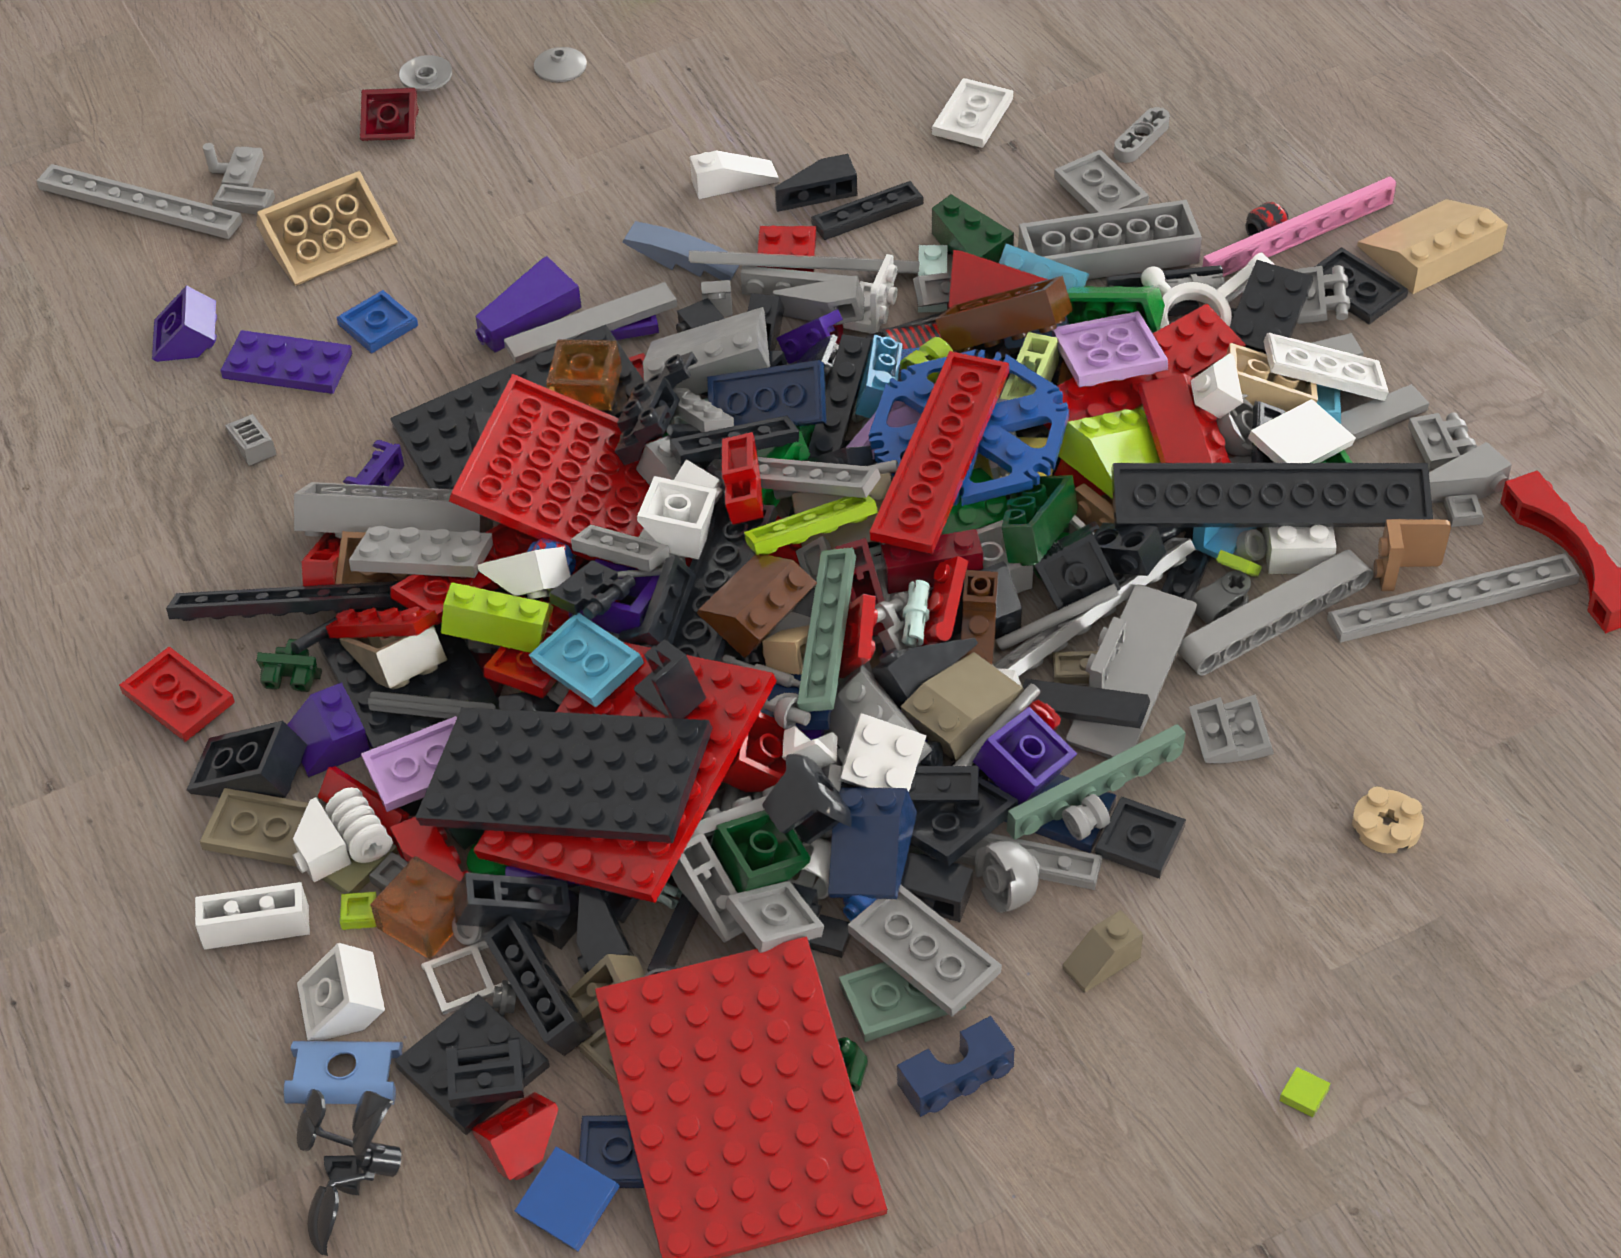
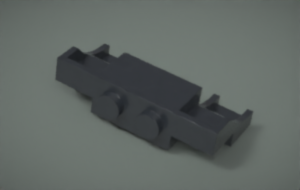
M693 352L681 356L679 354L673 355L664 363L665 367L662 373L652 376L647 382H640L631 390L632 394L622 408L623 412L617 422L622 434L614 451L624 466L640 460L646 443L664 435L680 402L673 389L677 384L691 377L687 369L698 362Z

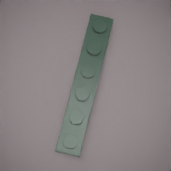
M853 547L821 551L797 701L799 709L806 712L834 710L856 561Z
M1176 724L1008 810L1007 832L1014 840L1025 834L1031 835L1042 825L1052 820L1062 819L1063 810L1072 805H1081L1082 800L1091 794L1100 796L1110 790L1116 791L1127 781L1137 776L1147 775L1154 767L1164 762L1174 761L1183 751L1186 733Z

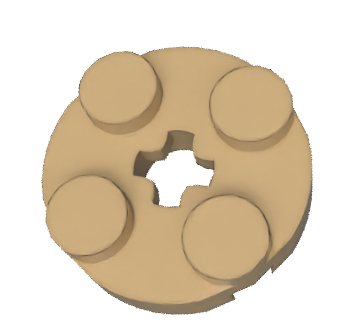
M1373 787L1368 791L1367 795L1357 802L1352 825L1354 830L1356 828V831L1360 834L1359 839L1370 849L1382 853H1397L1398 848L1408 846L1409 849L1418 842L1424 823L1421 812L1422 805L1418 800L1410 798L1401 792L1386 790L1382 787ZM1382 817L1392 818L1396 823L1391 822L1389 825L1383 824Z

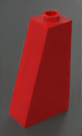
M953 250L949 308L955 304L1048 279L960 250Z

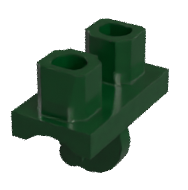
M292 638L287 641L286 647H276L275 653L258 652L256 659L261 669L260 682L266 689H279L282 676L291 677L290 686L293 690L309 692L314 679H321L322 669L317 667L316 658L309 656V649L299 654L292 651L291 643L297 640Z

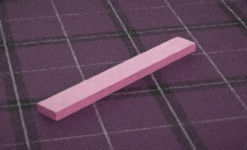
M1391 176L1208 254L1203 257V267L1221 265L1223 277L1243 269L1254 256L1261 252L1269 258L1393 204L1396 181Z

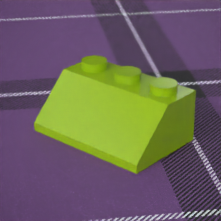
M451 583L443 606L441 633L532 653L543 642L553 606L550 603Z

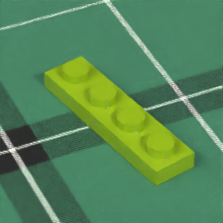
M869 495L866 498L846 496L746 531L744 535L747 545L756 555H767L776 552L779 547L790 543L799 544L805 542L810 536L834 532L839 526L844 524L862 522L868 516L878 513L875 500Z

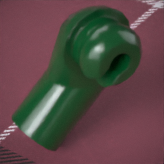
M841 1037L838 1039L852 1091H859L868 1065V1058L856 1042L851 1041L848 1037Z

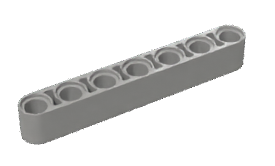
M1345 550L1189 634L1182 640L1178 654L1197 674L1204 676L1360 591L1372 579L1373 571L1351 550Z

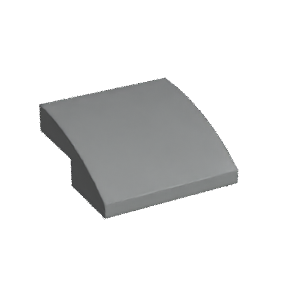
M1256 694L1223 704L1221 697L1189 707L1205 763L1246 761L1274 754Z

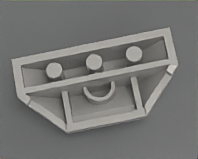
M864 665L853 671L837 687L834 710H832L830 727L827 731L829 733L833 732L838 737L837 744L844 750L845 754H847L858 716L861 713L918 732ZM926 741L924 742L918 764L932 751Z

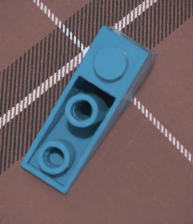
M874 334L857 397L855 414L871 418L877 411L886 383L890 386L891 378L898 381L902 343L896 342L889 337H881Z

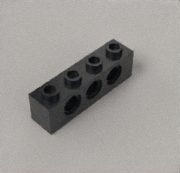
M509 915L482 936L547 1045L563 1056H566L593 1035L528 927L512 915Z

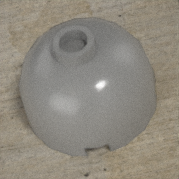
M1242 394L1243 403L1221 419L1218 417L1216 419L1220 433L1225 439L1224 446L1226 452L1235 457L1252 455V442L1248 439V436L1252 430L1254 405L1244 399L1248 397L1246 394Z
M1009 841L993 842L979 848L975 856L976 877L983 876L986 887L981 888V892L995 911L999 913L1013 911L1025 905L1035 895L1039 882L1040 865L1038 860L1019 843Z

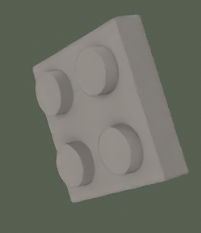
M790 881L727 896L725 907L760 953L768 951L786 941L806 936L808 940L822 937L824 925Z

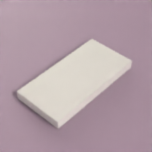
M1272 333L1266 334L1263 343L1271 373L1385 401L1389 391L1378 360Z

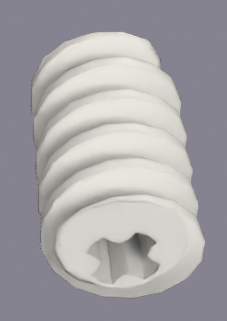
M345 788L337 792L329 800L325 812L343 839L350 857L354 861L369 863L387 854L393 844L392 838L387 834L386 828L381 825L380 819L375 815L373 808L369 806L367 799L363 797L362 791L358 788Z

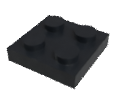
M1121 796L1110 818V823L1105 827L1096 845L1095 854L1160 879L1185 828L1186 819Z

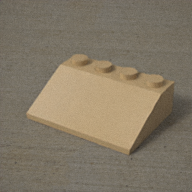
M360 171L257 212L256 226L267 247L294 286L398 243Z
M1445 199L1358 241L1357 246L1400 284L1409 289L1408 291L1415 294L1502 251L1508 224L1488 208Z

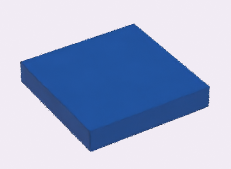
M384 290L336 317L338 325L371 354L418 326L417 318Z
M556 1146L514 1212L578 1252L620 1186L615 1181Z

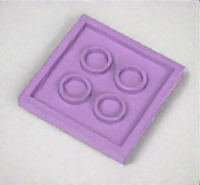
M1139 311L1059 326L1052 330V337H1056L1058 341V350L1079 387L1094 386L1098 383L1113 380L1120 381L1129 377L1144 374L1151 375L1168 370V359Z

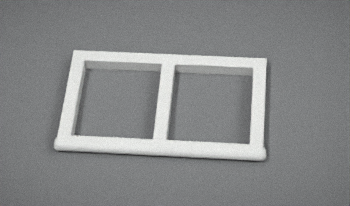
M485 940L421 964L443 1015L460 1009L477 994L484 1000L493 996L494 987H501L502 983L493 985L479 952L488 948ZM472 954L486 989L446 1003L432 968Z

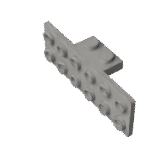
M1136 584L1120 619L1113 617L1109 628L1103 627L1098 639V646L1100 648L1097 654L1092 653L1086 665V672L1090 673L1089 687L1148 694L1151 702L1142 726L1139 729L1074 720L1066 737L1067 744L1107 758H1112L1137 745L1197 606L1195 602L1144 585Z

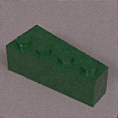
M1073 475L1040 476V484L1033 485L1032 489L1010 494L1011 499L1007 501L1008 511H1005L1001 527L1008 563H1020L1021 566H1032L1039 563L1078 512Z

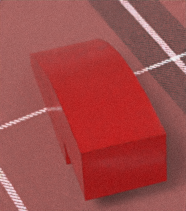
M753 432L722 439V477L725 483V505L732 524L763 518L762 487Z

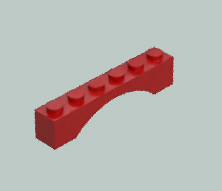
M1538 470L1505 481L1500 501L1501 505L1517 524L1531 528L1549 537L1575 560L1583 573L1588 588L1589 602L1587 611L1605 634L1621 628V567L1613 562L1605 548L1598 544L1589 533L1587 526L1579 521L1571 511L1568 503L1560 498L1552 484Z

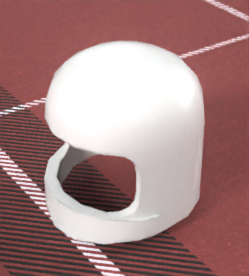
M819 837L811 844L801 842L811 860L809 864L801 869L797 880L791 878L789 881L812 888L817 875L819 878L813 889H817L818 899H824L828 896L832 842Z

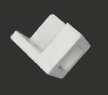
M794 726L784 731L782 758L786 760L788 754H800L809 757L820 768L837 762L838 737L831 732L817 739L810 740Z

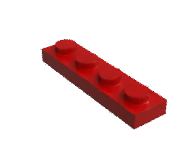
M412 607L403 611H398V608H390L384 611H376L375 608H371L362 612H355L354 609H349L337 614V620L325 627L330 638L418 636L439 622L435 609L420 610V607Z

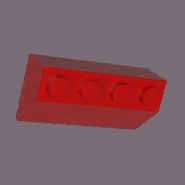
M1179 374L1141 382L1137 385L1161 463H1232L1224 446L1225 439L1217 425V417L1195 405L1191 380L1194 377Z

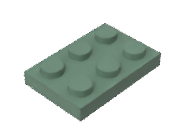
M885 962L839 977V985L864 1042L948 1015Z

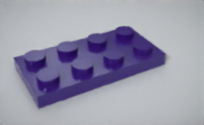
M241 330L220 371L223 379L334 394L353 353L351 345Z

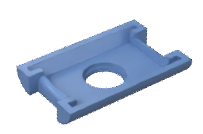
M293 1041L291 1051L293 1057L297 1058L293 1080H285L284 1083L285 1103L305 1104L311 1089L319 1090L323 1094L325 1104H358L360 1097L366 1091L376 1092L382 1097L395 1102L394 1082H388L391 1058H398L402 1055L403 1043ZM340 1054L352 1055L356 1059V1066L350 1074L336 1077L329 1073L328 1063L333 1057Z

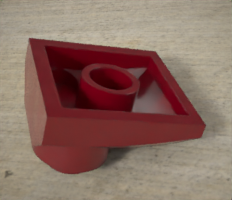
M416 89L362 90L360 140L415 139L416 116L419 112Z

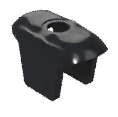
M788 754L786 757L785 773L762 804L777 829L784 834L795 829L803 842L811 844L838 823L851 827L850 809L822 769L807 756Z

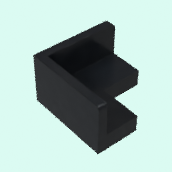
M664 639L656 647L653 646L644 654L652 672L634 687L636 695L665 717L684 719L706 699L686 654Z

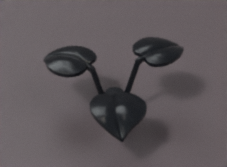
M316 1089L309 1091L305 1107L298 1122L297 1144L300 1150H311L318 1135L352 1147L356 1156V1165L362 1168L364 1172L330 1180L326 1187L319 1186L310 1205L307 1225L311 1243L321 1255L328 1256L327 1244L338 1212L339 1195L336 1187L362 1180L373 1181L375 1174L394 1177L400 1168L402 1157L400 1147L372 1142L382 1120L394 1103L391 1099L382 1097L373 1091L364 1092L359 1099L352 1122V1129L355 1134L353 1140L324 1131L320 1125L326 1112V1104L323 1094Z

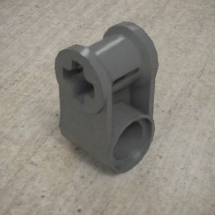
M1238 570L1226 573L1209 586L1200 589L1190 601L1197 604L1195 613L1206 624H1210L1249 602L1247 592L1250 590L1251 580L1246 573Z

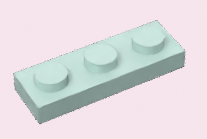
M919 245L920 266L918 276L947 273V245ZM947 303L918 307V312H942L947 310Z

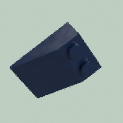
M840 788L839 794L851 812L852 825L849 827L838 823L832 828L829 897L850 898L854 895H862L872 899H897L917 816V811L907 788Z

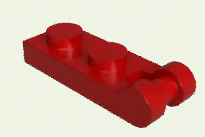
M960 556L939 563L934 572L935 582L933 591L927 602V609L930 611L929 619L925 622L924 641L921 646L948 641L952 636L968 561Z

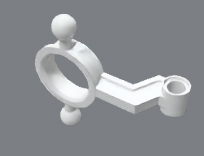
M1261 252L1254 256L1242 270L1217 290L1207 284L1198 282L1182 283L1171 288L1165 282L1163 271L1154 266L1148 267L1143 271L1141 281L1143 286L1159 287L1163 296L1165 308L1160 328L1169 325V310L1175 304L1185 300H1196L1208 304L1230 327L1232 314L1229 302L1244 292L1256 260L1274 263Z

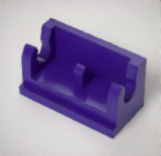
M376 440L372 446L384 452L375 450L372 458L356 478L348 476L344 479L343 483L389 486L405 466L400 445Z

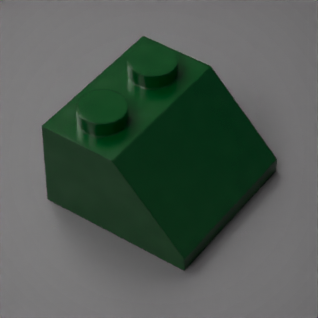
M765 810L716 825L711 848L737 893L789 881L810 863L811 857L794 830L792 829L787 834L780 832Z

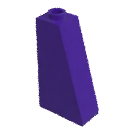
M548 256L542 258L475 316L477 323L475 333L482 345L486 344L496 353L505 348L504 339L559 320L582 308L579 286Z

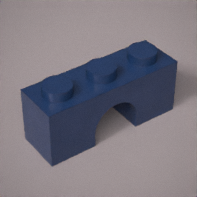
M992 1016L960 1031L959 1051L964 1057L961 1062L944 1064L938 1061L928 1048L897 1065V1084L920 1117L929 1112L935 1113L942 1110L950 1101L961 1095L967 1096L974 1093L981 1084L993 1078L999 1079L1004 1077L1014 1067L1015 1048Z

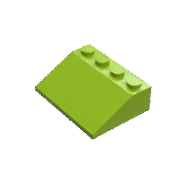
M1143 406L1133 410L1124 409L1068 422L1058 455L1112 499L1111 467L1113 463H1161Z

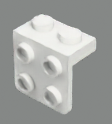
M886 255L874 283L860 281L865 297L863 320L844 323L843 328L873 334L878 332L881 324H886L890 304H895L898 292L897 287H894L897 266L893 265V255Z

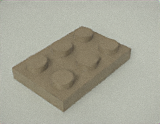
M224 788L200 840L202 850L297 867L292 856L297 853L293 838L308 803Z

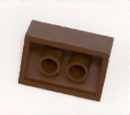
M755 554L696 613L738 653L746 658L803 601L817 582L794 560Z

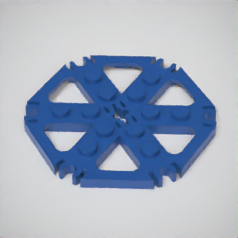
M976 350L964 352L962 354L976 356ZM981 350L978 353V357L985 358V350ZM997 352L992 360L1001 361V353ZM1005 354L1003 362L1009 363V373L1018 376L1032 385L1036 391L1031 395L996 403L953 504L954 506L959 503L960 496H962L961 505L964 506L1032 489L1033 485L1040 484V475L1037 472H1042L1049 476L1051 468L1055 469L1069 419L1067 402L1063 403V393L1059 391V387ZM947 357L907 366V370H901L902 382L891 378L890 386L886 383L868 435L871 450H874V459L877 461V464L897 460L899 466L917 426V423L897 428L888 426L887 420L893 403L895 401L903 402L922 414L935 385L927 377L933 372H940ZM1046 423L1052 424L1047 443L1042 448H1032L1009 433ZM978 452L1010 473L1006 477L982 483L970 481Z

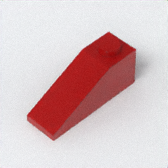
M325 532L301 561L303 586L335 584L341 538L335 537V533Z

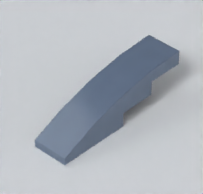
M635 221L622 242L671 270L677 264L699 277L706 271L720 280L731 281L740 266L690 263L688 261L689 250L728 251L691 235L662 226Z

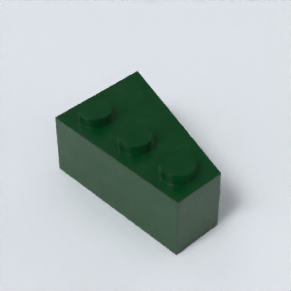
M952 194L932 207V235L940 245H947L948 255H953V250H960L999 263L1005 245L1014 246V232Z

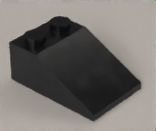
M283 720L210 737L187 787V791L190 794L220 798L224 788L286 798L291 789L296 771L302 762V756L307 744Z

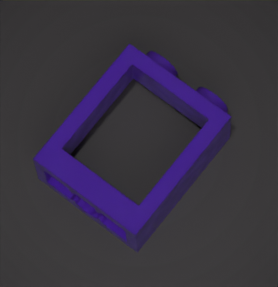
M595 559V562L615 571L639 570ZM660 575L633 577L636 584L630 589L628 595L637 597V599L631 606L613 602L611 608L606 613L596 615L593 619L589 620L605 631L617 634L642 625ZM569 612V619H570L574 614H572V613Z

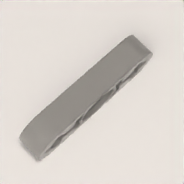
M1160 107L1148 109L1116 139L1114 144L1115 159L1123 163H1130L1138 159L1168 130L1169 112ZM1144 133V134H1147L1148 136L1141 137V136H1137V135H1135V134Z

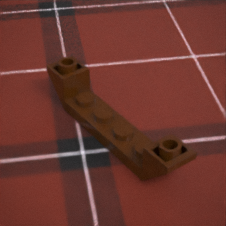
M966 570L961 640L975 638L978 644L962 656L959 661L975 652L993 665L998 572Z

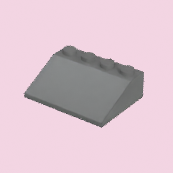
M763 307L652 341L643 361L644 381L647 382L652 376L662 373L665 367L664 363L673 355L679 354L681 356L689 352H693L698 362L687 369L691 377L677 384L674 389L687 388L695 395L708 392L707 376L770 367L765 311Z

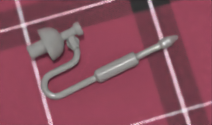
M729 655L721 658L720 662L773 672L777 680L776 684L788 688L791 686L800 688L801 681L796 680L791 674L758 663L754 666L736 660L735 657ZM783 693L775 696L770 701L767 699L761 711L766 709L774 712L775 721L785 730L794 727L796 723L806 726L811 719L809 712L799 709L797 705L798 694Z

